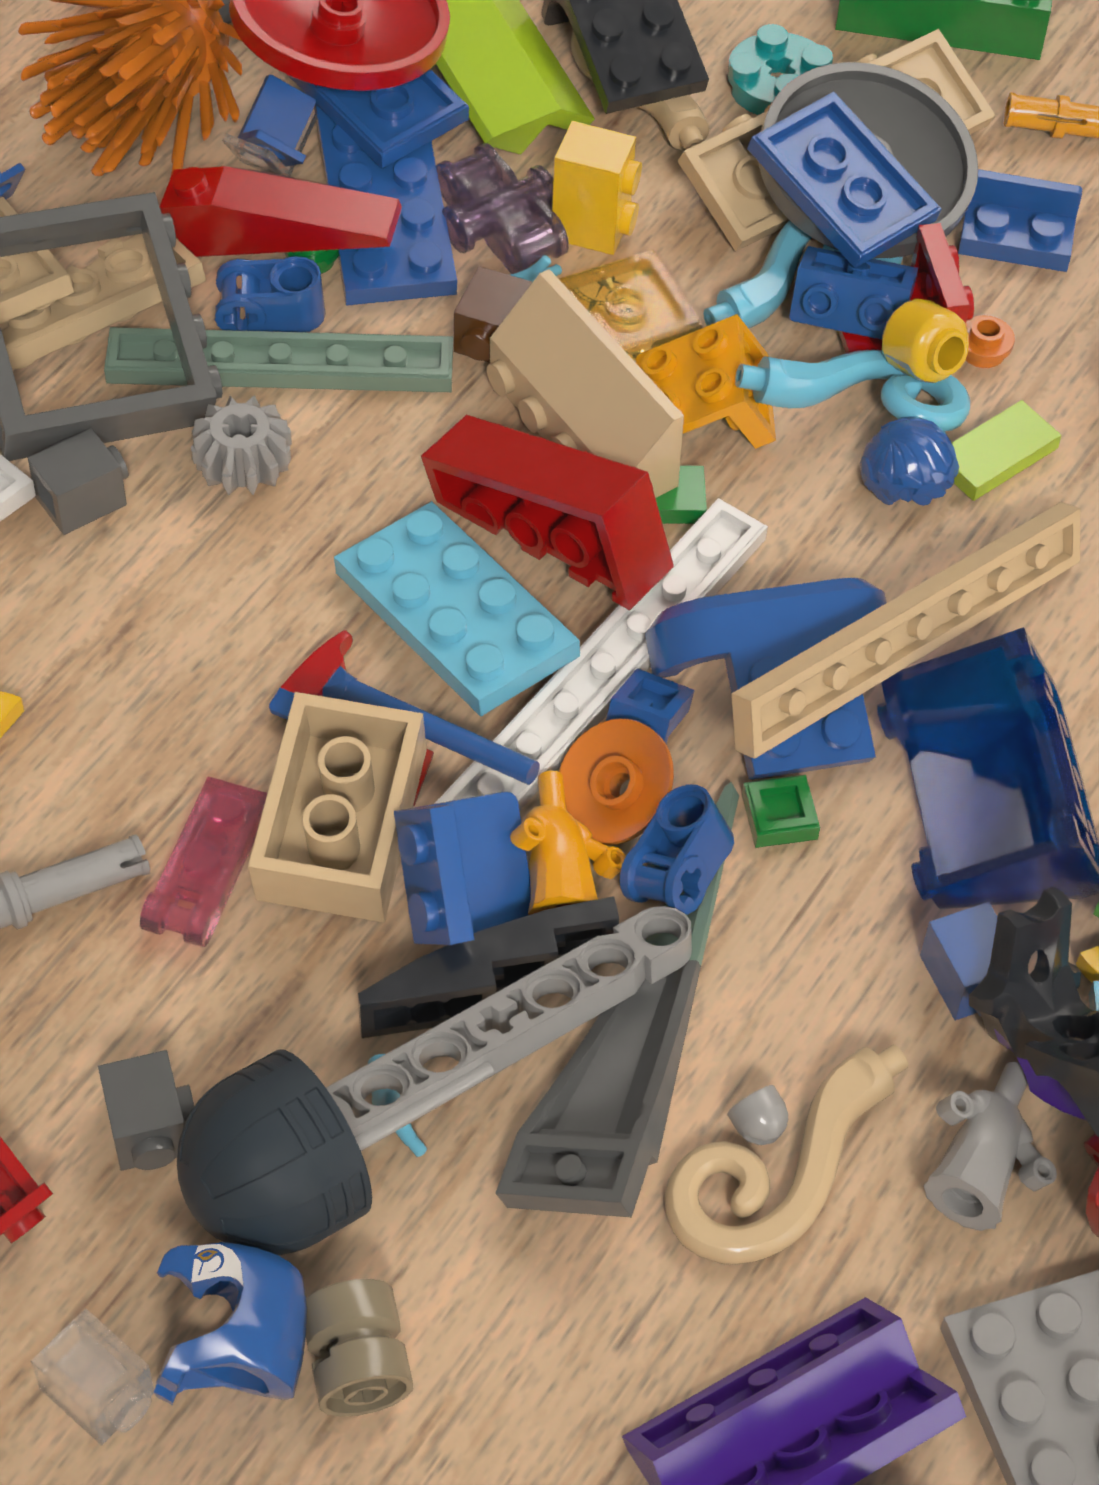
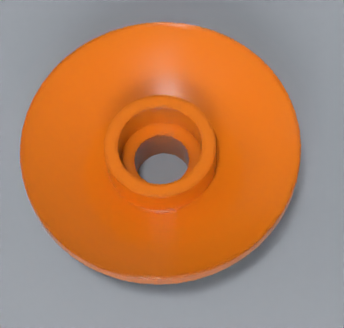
M631 719L608 720L584 732L568 750L559 770L563 775L566 810L573 818L584 824L591 831L593 839L604 845L625 843L643 834L655 815L660 801L667 793L672 791L674 779L672 757L664 740L650 727ZM630 779L626 791L620 796L621 785Z

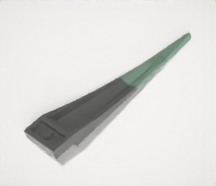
M732 782L724 787L716 804L731 831L739 794ZM725 860L709 884L702 903L694 912L686 914L691 921L692 954L689 961L680 969L653 984L645 979L636 994L601 1013L553 1085L517 1132L496 1190V1195L507 1208L632 1218L648 1166L658 1162ZM655 933L648 936L645 941L652 945L665 946L676 942L679 938L669 933Z

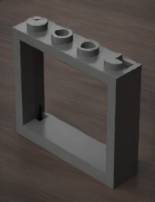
M155 192L0 217V257L142 234L188 384L187 386L25 415L0 328V451L2 456L8 461L28 458L53 446L60 440L71 438L90 428L93 429L103 443L193 427L195 420L205 418L208 404L215 405L216 399L222 398V383L216 365H207L203 349L207 347V336L203 319L199 313L192 315L187 299L191 297V282L185 263H176L172 250L176 246L173 220L169 213L161 214Z

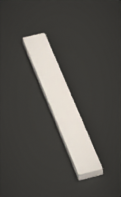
M718 498L670 550L674 567L630 611L619 605L580 646V657L560 668L493 740L495 743L539 762L540 769L534 782L527 785L474 761L434 804L498 792H511L516 796L519 810H521L539 791L538 776L545 771H557L573 743L584 732L599 724L606 717L611 698L637 668L647 671L651 667L645 633L656 617L662 611L674 605L698 598L715 596L766 540L768 526Z

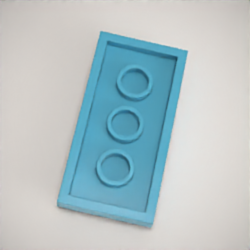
M432 501L334 556L336 574L480 717L580 657V640Z

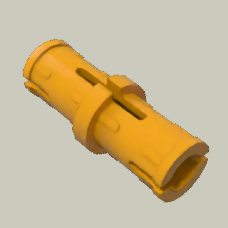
M1010 92L1005 106L1004 126L1050 132V137L1062 139L1065 134L1099 138V106L1070 102V96L1057 95L1054 100L1017 95ZM1039 113L1049 114V115H1056V116L1039 115ZM1070 117V118H1077V119H1081V120H1074V119H1067V118Z

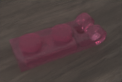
M207 777L155 890L149 893L144 902L140 915L141 930L162 935L165 930L182 934L183 940L186 943L200 947L208 945L255 841L268 793L213 777ZM181 899L195 905L188 909L177 904Z

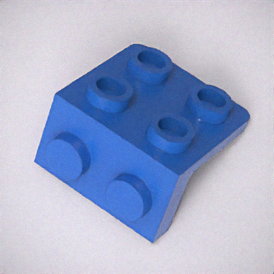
M498 792L394 811L414 944L453 945L475 940L474 933L528 916L531 885L526 850L517 848L510 839L511 832L521 824L519 803L513 793Z

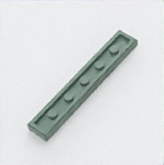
M110 327L104 367L106 384L188 385L171 329ZM206 330L207 347L203 349L207 365H216L222 387L452 393L453 336Z

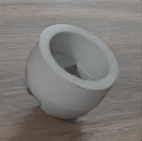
M774 1085L766 1086L750 1094L733 1106L727 1113L737 1132L747 1142L757 1145L774 1143L783 1134L788 1123V1111L785 1102Z

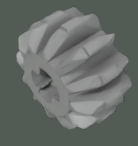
M255 395L246 403H236L229 396L225 407L222 408L208 404L205 418L194 421V428L192 430L193 445L191 446L192 460L196 464L197 470L202 471L208 486L222 483L228 495L238 487H246L254 496L259 483L275 486L279 472L288 471L291 461V430L287 425V420L281 419L276 405L260 407Z

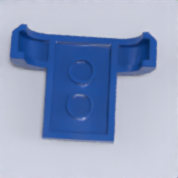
M839 578L715 595L674 605L662 611L645 633L652 674L662 678L675 676L691 666L712 660L725 659L731 693L883 606L887 603L885 592L861 578ZM863 694L754 759L744 755L748 779L755 780L870 762L876 757Z

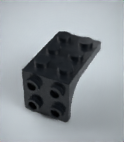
M544 0L541 15L545 25L571 23L605 114L706 91L709 77L678 0Z

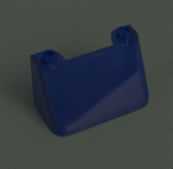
M1024 627L902 669L881 682L885 702L877 704L879 720L886 737L889 740L898 737L908 754L928 844L919 848L920 861L911 864L916 888L924 901L932 899L939 909L974 907L986 902H990L991 905L1038 902L1043 890L1050 887L1063 891L1068 899L1086 898L1099 894V839L1067 717L1055 682Z

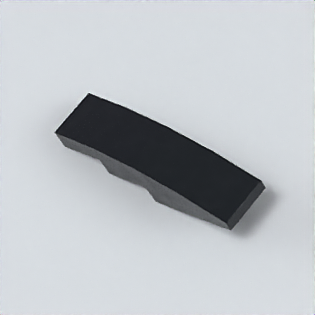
M612 896L537 912L474 933L475 940L447 945L417 958L358 993L361 1038L434 1028L597 936L614 934L613 927L619 924L615 897Z

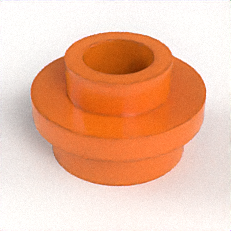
M988 315L974 316L972 320H966L965 325L968 331L969 343L966 361L979 368H992L1001 364L1013 350L1015 335L1012 328L1003 320Z

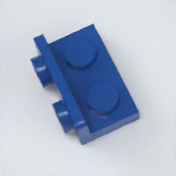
M978 169L975 193L964 214L958 254L1067 272L1072 253L1076 217L1082 197V187Z
M808 246L798 266L789 317L794 322L882 339L886 323L893 312L902 304L911 300L918 268L871 259L855 269L840 252Z

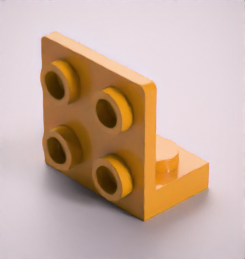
M738 314L645 351L636 357V364L684 415L683 434L726 418L729 426L734 431L741 430L755 449L776 441L773 406L756 403L753 390L738 388L735 385V376L740 364L757 367L764 356L768 357V353Z

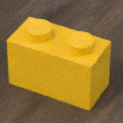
M575 121L571 122L554 158L552 240L614 255L623 234L632 235L638 217L639 204L631 202L632 195L637 191L642 172V162L635 161V136Z

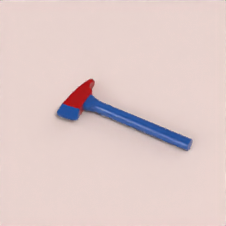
M346 630L338 633L315 650L283 683L269 704L272 714L287 720L295 692L423 713L425 738L527 785L534 782L540 769V764L536 760L357 681V678L346 671L343 656L353 643L352 635Z

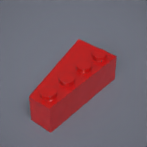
M467 414L421 455L437 503L494 535H497L502 529L507 530L512 538L521 546L522 551L538 560H541L548 553L570 565L571 567L568 569L569 577L586 587H589L594 581H598L613 589L612 601L629 611L674 567L654 495L653 485L647 471Z

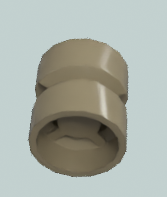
M354 1279L335 1283L306 1298V1342L308 1351L320 1357L312 1363V1372L320 1410L327 1415L359 1416L386 1409L407 1398L413 1391V1380L405 1344L395 1339L401 1332L393 1288L385 1281Z

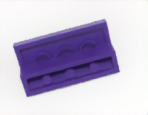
M864 1297L628 1432L622 1438L626 1449L649 1485H853L964 1419L966 1414L956 1390L919 1368L902 1319Z

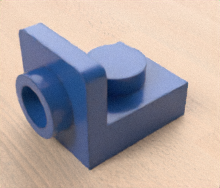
M637 668L611 698L606 721L612 719H631L641 722L657 732L667 744L669 735L689 712L695 690Z

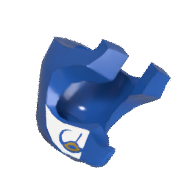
M218 1242L205 1245H180L170 1249L162 1258L157 1271L158 1276L163 1278L167 1275H172L179 1278L190 1289L193 1296L199 1299L205 1295L224 1297L230 1303L233 1312L223 1326L215 1331L170 1348L156 1380L155 1396L173 1406L176 1395L184 1390L226 1387L268 1398L282 1400L294 1398L303 1362L307 1324V1303L303 1276L300 1271L289 1261L276 1254L239 1244Z

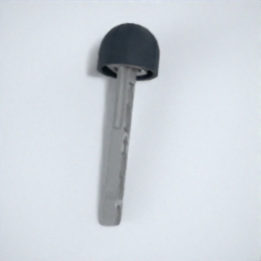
M661 906L646 909L613 927L614 934L597 936L328 1087L323 1085L315 1073L301 1059L283 1049L276 1050L226 1077L209 1089L196 1103L183 1126L179 1138L177 1174L182 1195L189 1210L200 1225L216 1239L225 1243L259 1248L276 1255L294 1253L322 1241L363 1217L371 1209L372 1188L361 1151L636 994L645 979L653 984L680 969L689 961L692 954L691 921L685 913L676 908ZM655 933H669L679 938L676 942L665 946H656L645 941L648 936ZM602 963H616L625 967L623 972L615 976L604 977L591 971L595 966ZM550 993H560L571 998L566 1005L555 1008L544 1007L536 1003L540 997ZM439 1056L452 1057L459 1061L458 1065L453 1069L445 1072H433L423 1067L427 1061ZM379 1089H391L401 1094L396 1101L387 1105L377 1106L365 1101V1098L371 1092Z

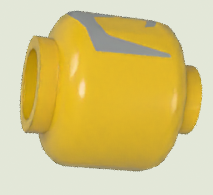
M914 299L902 304L887 321L882 335V351L886 361L895 369L920 382L936 383L945 380L961 368L968 354V331L965 322L955 312L929 300Z

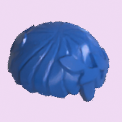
M910 417L894 420L881 426V430L866 444L860 460V471L867 489L871 490L884 504L892 505L901 499L907 502L913 500L915 503L925 506L930 504L932 499L943 497L946 494V489L952 487L954 477L959 472V464L954 446L944 430L932 421Z

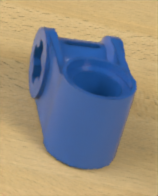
M294 256L270 260L236 259L222 264L217 270L216 286L219 292H221V300L216 305L215 321L222 330L310 332L318 328L324 321L326 311L319 266L306 257ZM239 275L242 276V289H239L236 284V279ZM240 307H244L246 311V316L243 320L240 319Z
M692 784L683 785L667 793L660 801L655 815L637 844L626 855L621 867L620 888L628 900L638 903H644L650 899L667 903L668 907L676 908L687 915L694 912L702 903L709 884L734 846V834L705 788Z

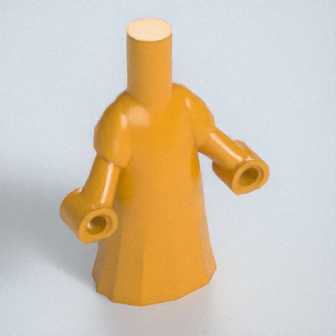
M545 771L538 776L540 806L534 807L526 814L525 821L513 830L510 835L511 842L517 848L530 851L531 900L528 915L547 909L597 900L598 897L589 858L594 861L593 868L598 875L607 879H613L621 872V867L626 857L625 853L618 847H609L593 839L591 831L584 824L573 818L566 810L563 775L558 771Z

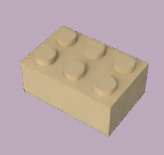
M295 692L248 864L256 900L385 923L401 858L394 811L413 808L427 751L423 713Z

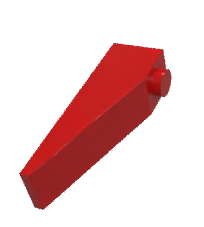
M228 166L173 169L159 206L161 214L169 213L171 215L176 239L196 257L390 247L402 209L401 203L397 198L259 170Z

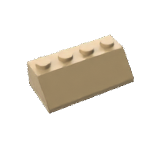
M550 269L539 273L490 337V364L487 366V375L491 386L498 395H506L519 410L525 426L533 433L538 432L542 438L647 471L653 485L655 498L678 487L684 415Z

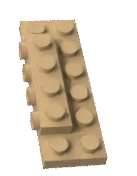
M939 29L879 58L875 53H871L857 61L889 67L923 82L952 106L966 125L970 135L987 127L996 116ZM771 104L765 109L764 113L753 118L749 114H743L735 118L723 128L722 133L684 150L678 159L681 168L735 252L782 229L789 221L771 198L762 179L759 163L747 149L752 136L761 132Z

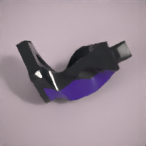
M1050 887L1043 890L1037 904L1025 913L1015 912L1011 909L998 913L989 968L984 979L969 994V1006L980 1012L988 1035L997 1043L1011 1050L1017 1057L1026 1076L1030 1092L1064 1113L1087 1120L1099 1137V1010L1094 1011L1088 1008L1080 999L1077 989L1080 987L1081 971L1077 966L1068 962L1072 903L1063 891ZM1037 950V962L1034 970L1029 974L1028 964L1031 955Z

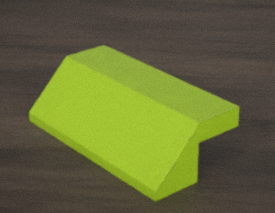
M446 0L450 12V24L444 51L436 65L451 89L469 106V118L487 146L521 155L547 125L568 130L572 121L590 125L595 120L520 0Z

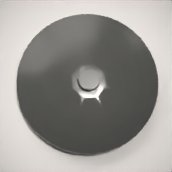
M843 62L809 70L793 79L778 93L767 112L761 131L834 91L942 208L937 220L931 224L941 223L945 237L959 224L975 193L978 180L977 154L966 125L952 106L936 91L916 78L889 67L861 62ZM759 163L764 184L771 198L783 214L810 237L838 250ZM917 232L874 258H895L913 254L917 244Z

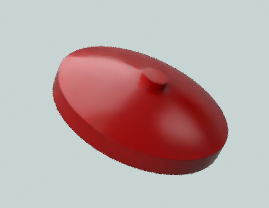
M230 0L229 2L230 18L235 31L243 43L261 60L273 68L301 81L341 90L365 91L386 89L405 84L422 76L441 57L450 24V12L446 0Z

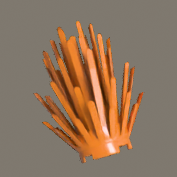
M50 0L52 2L101 8L103 10L57 20L25 22L18 29L20 35L55 32L47 37L44 44H56L81 36L104 34L75 47L41 57L36 63L25 67L21 72L22 81L45 72L44 77L48 82L47 90L40 94V101L31 106L29 110L31 117L34 119H39L50 111L54 117L44 125L46 131L42 134L44 143L51 146L71 130L73 137L81 139L85 135L84 138H87L80 146L82 151L92 153L97 147L105 148L91 169L92 174L95 176H102L105 173L114 171L142 130L141 139L143 142L139 165L147 166L151 164L157 146L159 148L163 143L176 115L177 122L171 162L173 163L172 172L173 169H183L193 99L198 93L200 95L203 141L208 139L214 127L211 82L219 114L223 120L227 121L229 113L234 123L239 118L240 111L224 71L228 73L229 64L240 76L242 75V63L228 47L229 36L240 41L242 40L233 25L223 22L219 13V9L225 5L222 0Z

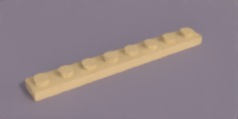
M1062 502L1058 503L731 693L735 751L754 759L1078 564L1080 562V508Z

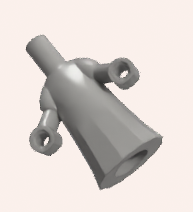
M1009 1062L1005 1065L994 1092L976 1090L968 1095L963 1091H956L939 1101L936 1106L939 1117L950 1126H954L965 1119L967 1120L953 1138L937 1169L924 1184L927 1199L933 1203L937 1210L950 1220L966 1228L979 1231L996 1229V1224L1001 1222L1003 1203L1016 1157L1022 1165L1018 1173L1019 1178L1032 1191H1038L1053 1183L1057 1176L1054 1164L1049 1159L1040 1155L1031 1144L1033 1142L1032 1132L1018 1109L1019 1102L1028 1084L1022 1067L1018 1062Z

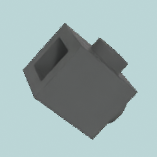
M92 428L71 438L60 440L53 446L28 457L31 479L35 488V497L63 535L127 505L123 482L124 479L129 477L126 463L118 449L113 445L106 447Z
M167 1050L99 1065L98 1070L120 1170L123 1171L131 1168L154 1170L170 1164L177 1158L179 1138L183 1126L194 1108V1102L189 1084L180 1087L175 1086Z

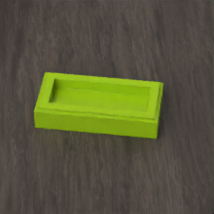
M1020 400L952 442L959 464V472L954 477V484L972 501H975L1058 449L1062 435L1023 400Z

